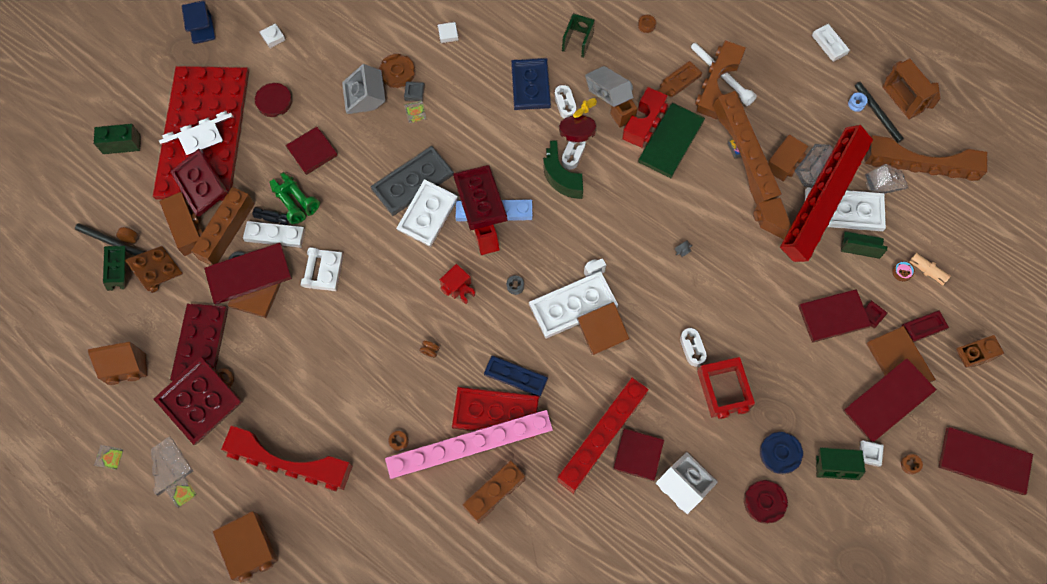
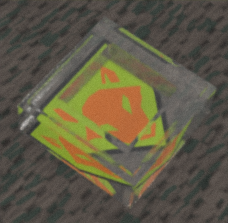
M423 101L405 104L408 123L427 120Z
M100 445L94 466L117 470L123 449Z
M185 477L166 489V492L177 508L197 495Z

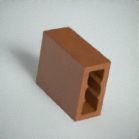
M254 511L213 531L222 558L233 581H240V583L248 581L253 577L252 574L259 570L260 572H265L273 567V563L278 561L259 514Z

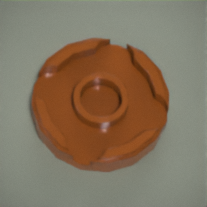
M401 54L389 55L383 59L382 64L379 66L384 84L390 87H404L406 82H411L415 76L413 61L407 56H401Z

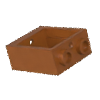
M910 58L904 62H897L892 67L893 70L886 77L882 87L905 116L911 119L925 111L938 91ZM902 78H903V79L905 80V82L910 86V88L914 91V93L917 95V97H915V96L911 93V91L907 88V86L902 82V80H901Z

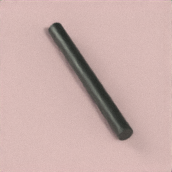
M858 82L855 88L859 93H863L867 97L868 105L896 142H901L904 139L864 85Z
M80 223L75 226L76 231L109 245L125 246L126 252L135 256L145 252Z

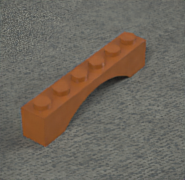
M736 91L719 96L714 102L713 108L720 123L730 133L740 152L747 172L749 188L756 205L759 202L778 198L782 193Z
M872 135L873 142L865 155V164L874 167H889L894 170H910L914 173L923 172L930 175H944L950 178H964L969 181H979L987 173L986 151L967 149L953 156L928 157L907 150L892 138Z

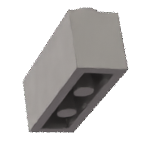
M602 66L585 74L589 91L611 106L615 107L633 98L632 83L613 72V70Z

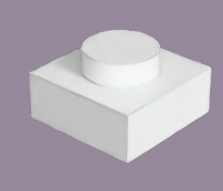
M276 24L260 31L269 48L285 41L283 34Z
M603 258L591 260L586 264L584 268L585 277L600 271L601 273L605 272L606 264Z

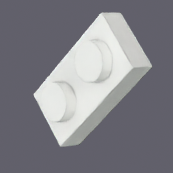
M829 24L815 30L812 34L813 38L833 62L847 55L850 51Z

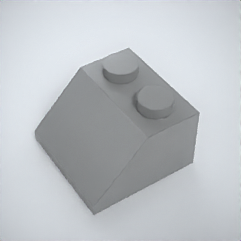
M362 64L342 82L347 114L372 111L385 102L382 73L379 69Z

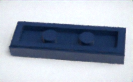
M491 356L484 372V376L540 398L548 381L546 376L495 356Z

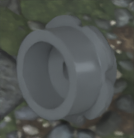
M687 240L675 247L676 256L680 254L683 257L692 251L690 247L693 245H690Z

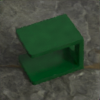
M573 13L562 38V51L565 52L573 30L585 33L586 36L582 44L581 57L584 58L594 34L595 20ZM579 22L585 23L587 27L580 26Z

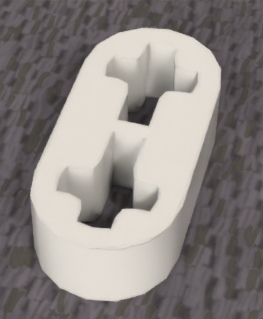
M560 85L555 89V101L561 117L567 118L573 116V113L576 111V104L570 88ZM563 92V94L566 95V99H563V96L560 95V93ZM565 105L568 106V109L571 110V112L565 110Z
M586 141L579 142L580 145H578L576 150L574 149V144H577V142H568L562 155V165L564 168L572 170L578 166L585 150ZM571 155H573V161H571L570 163L567 162V160L570 159Z
M693 328L685 329L681 334L680 342L687 361L692 366H701L705 362L707 355L700 335ZM687 334H689L690 337L694 336V339L692 341L693 345H691L690 340L685 339L687 337ZM694 349L697 355H701L699 361L696 358H692Z

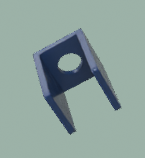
M205 0L181 5L186 32H191L192 43L197 44L215 40L212 14Z

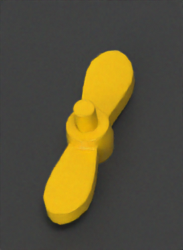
M591 98L588 101L584 100L581 108L573 113V117L577 118L583 113H588L589 108L597 104V100L595 98Z

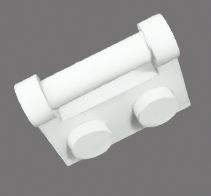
M308 248L307 255L309 257L306 271L300 285L305 288L337 291L343 253ZM316 258H321L317 281H314L312 276Z

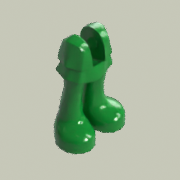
M282 172L280 176L284 183L279 185L273 178L269 181L271 190L288 209L286 214L287 220L291 224L301 223L306 219V215L297 207L289 195H294L308 216H312L318 210L320 202L314 196L307 198L298 187L294 178Z

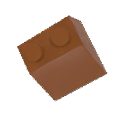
M131 342L88 349V354L98 379L107 385L119 384V381L124 380L137 381L141 377L147 376L146 353Z

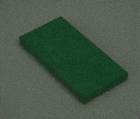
M672 103L639 157L638 163L672 178L704 123L705 118Z

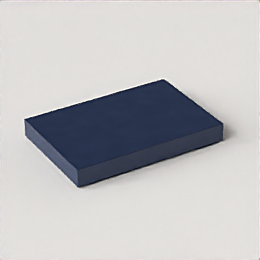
M547 58L511 60L514 110L551 108Z

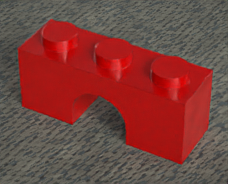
M647 87L638 111L644 113L647 117L637 118L631 116L623 131L622 139L643 148L645 142L648 143L653 135V132H651L653 127H658L661 120L659 116L661 113L665 114L669 104L666 103L668 95Z

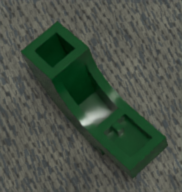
M557 140L550 141V148H546V158H543V171L548 183L564 196L583 199L582 173H572L564 169L558 159Z

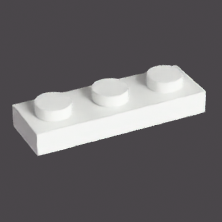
M247 221L243 240L245 242L271 245L281 243L282 246L301 248L305 229L304 227Z

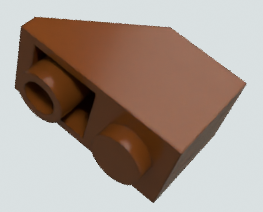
M995 335L956 348L966 368L976 367L993 361L1004 354Z

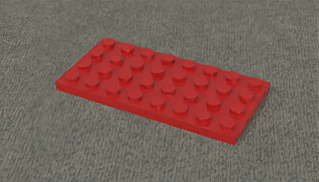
M176 66L164 134L170 132L174 134L180 133V128L191 125L193 128L199 125V121L209 118L211 121L217 118V114L227 111L228 114L232 113L233 118L216 124L223 141L202 149L227 192H229L233 186L249 70L244 67ZM179 139L162 144L153 191L155 199L163 200L182 192L171 171L191 154L186 155Z

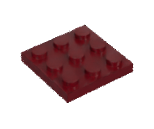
M202 356L194 361L153 399L193 445H197L243 403Z

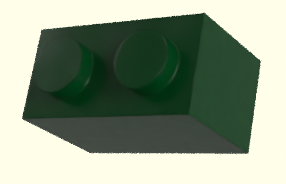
M133 124L94 127L93 144L103 155L140 151L141 134Z

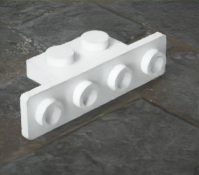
M227 111L217 114L216 119L210 121L209 118L199 121V125L193 128L191 125L180 128V133L174 134L170 132L162 135L163 139L159 140L160 144H166L179 139L186 155L192 154L198 148L202 150L222 142L223 139L216 124L234 116L232 113L228 114Z

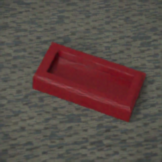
M940 310L902 325L913 343L949 328Z

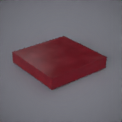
M317 126L285 145L305 175L338 156Z
M623 429L613 470L654 482L664 440Z

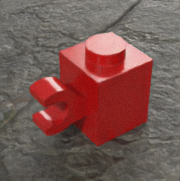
M494 225L474 230L481 255L500 251Z
M455 264L439 279L440 289L446 296L451 295L456 299L460 295L461 301L465 304L468 303V299L464 297L465 294L469 293L473 297L475 296V291L468 287L472 284L471 277L458 264Z

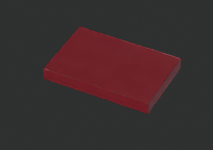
M199 148L171 171L172 176L196 216L200 217L228 194L205 153Z
M857 289L802 303L798 306L812 343L872 326Z

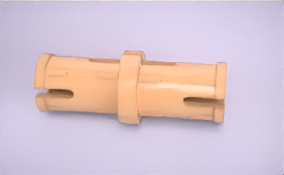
M917 252L909 261V263L924 272L923 275L930 276L942 286L951 277V275L938 268L935 262H929Z

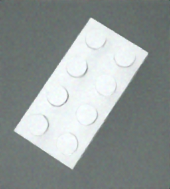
M806 188L805 200L807 199L812 188ZM846 190L827 227L884 231L886 229L884 193Z
M600 271L529 302V306L545 339L579 325L577 317L611 302H614L616 308H618V303Z

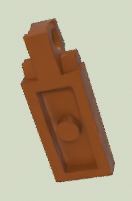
M689 61L666 77L660 85L661 88L657 91L673 97L702 76V72Z

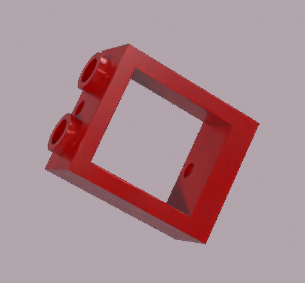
M740 357L699 367L697 373L711 418L718 417V419H724L729 417L730 413L738 412V415L750 412L755 402ZM736 371L745 401L718 407L709 377Z

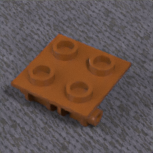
M162 246L125 260L145 289L152 293L158 290V284L182 275L180 269Z

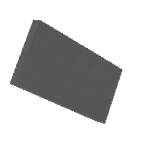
M430 146L370 186V188L389 213L394 216L411 204L424 179L439 186L452 177L454 172L437 151Z

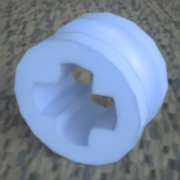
M854 93L848 102L849 108L856 112L863 110L868 101L867 97L863 93Z

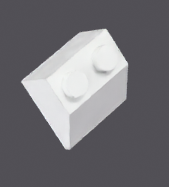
M687 452L656 482L662 492L667 494L686 514L718 483Z

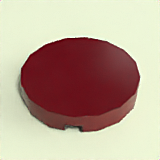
M269 83L262 86L256 92L254 98L257 109L266 117L283 115L290 109L292 104L290 91L280 83Z
M584 115L577 118L569 116L560 122V136L566 137V140L570 142L587 141L589 137L595 135L596 123L592 118Z
M768 480L757 481L748 488L744 497V505L752 519L759 523L770 524L783 518L788 507V499L781 486Z

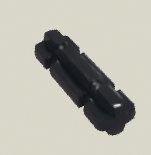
M254 207L252 215L254 218H263V220L274 223L280 222L282 225L289 224L285 213L280 214L277 211L263 210L260 207Z

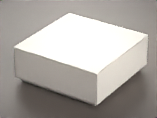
M455 22L438 25L441 43L458 41Z
M862 440L859 450H863L864 464L882 466L884 445Z

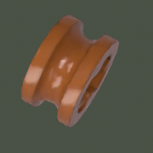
M423 341V347L419 351L426 356L435 358L437 356L436 351H439L440 347L432 342Z
M395 431L389 436V445L394 450L402 451L408 446L409 439L403 432ZM396 436L404 439V442H401V446L393 443V440H396Z
M915 454L907 455L901 461V468L907 474L913 475L922 470L923 462ZM911 459L913 460V463L917 466L912 468L913 470H911L910 465L907 464V462L911 461Z

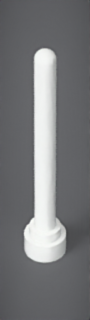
M697 43L691 45V49L709 66H711L712 62L716 63ZM728 73L721 76L740 95L741 102L745 106H749L756 99L757 95L752 90H745Z

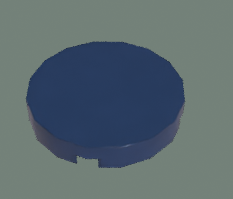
M780 431L772 433L764 439L760 446V456L767 469L783 475L793 472L800 466L803 458V449L796 437Z

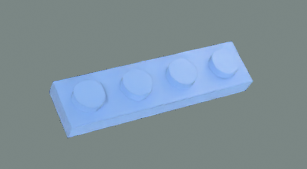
M502 200L508 221L532 220V200ZM456 201V221H467L461 201Z

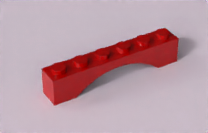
M634 378L630 379L557 477L558 483L573 494L577 491L611 441L646 397L649 391L648 388Z
M234 426L230 427L221 448L222 451L227 453L226 457L238 461L239 458L246 459V463L258 467L259 464L266 466L265 469L277 473L278 470L286 472L285 476L297 479L300 476L306 478L305 482L316 486L319 482L325 484L324 488L337 492V489H345L353 467L347 461L330 456L311 462L282 460L271 455L252 432Z

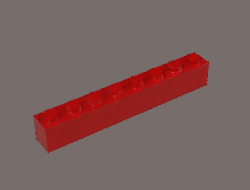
M862 125L845 127L783 240L780 248L793 262H807L810 260L863 158L868 152L873 139Z

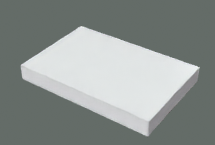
M424 179L396 229L431 247L458 200V196Z

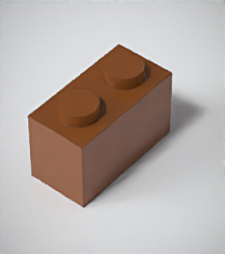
M789 134L768 161L773 175L783 182L788 176L791 178L798 169L795 166L798 163L802 164L807 157L805 152L809 146Z

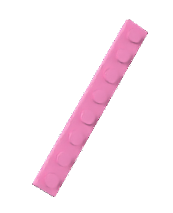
M547 410L394 455L385 458L390 479L547 433L553 431Z

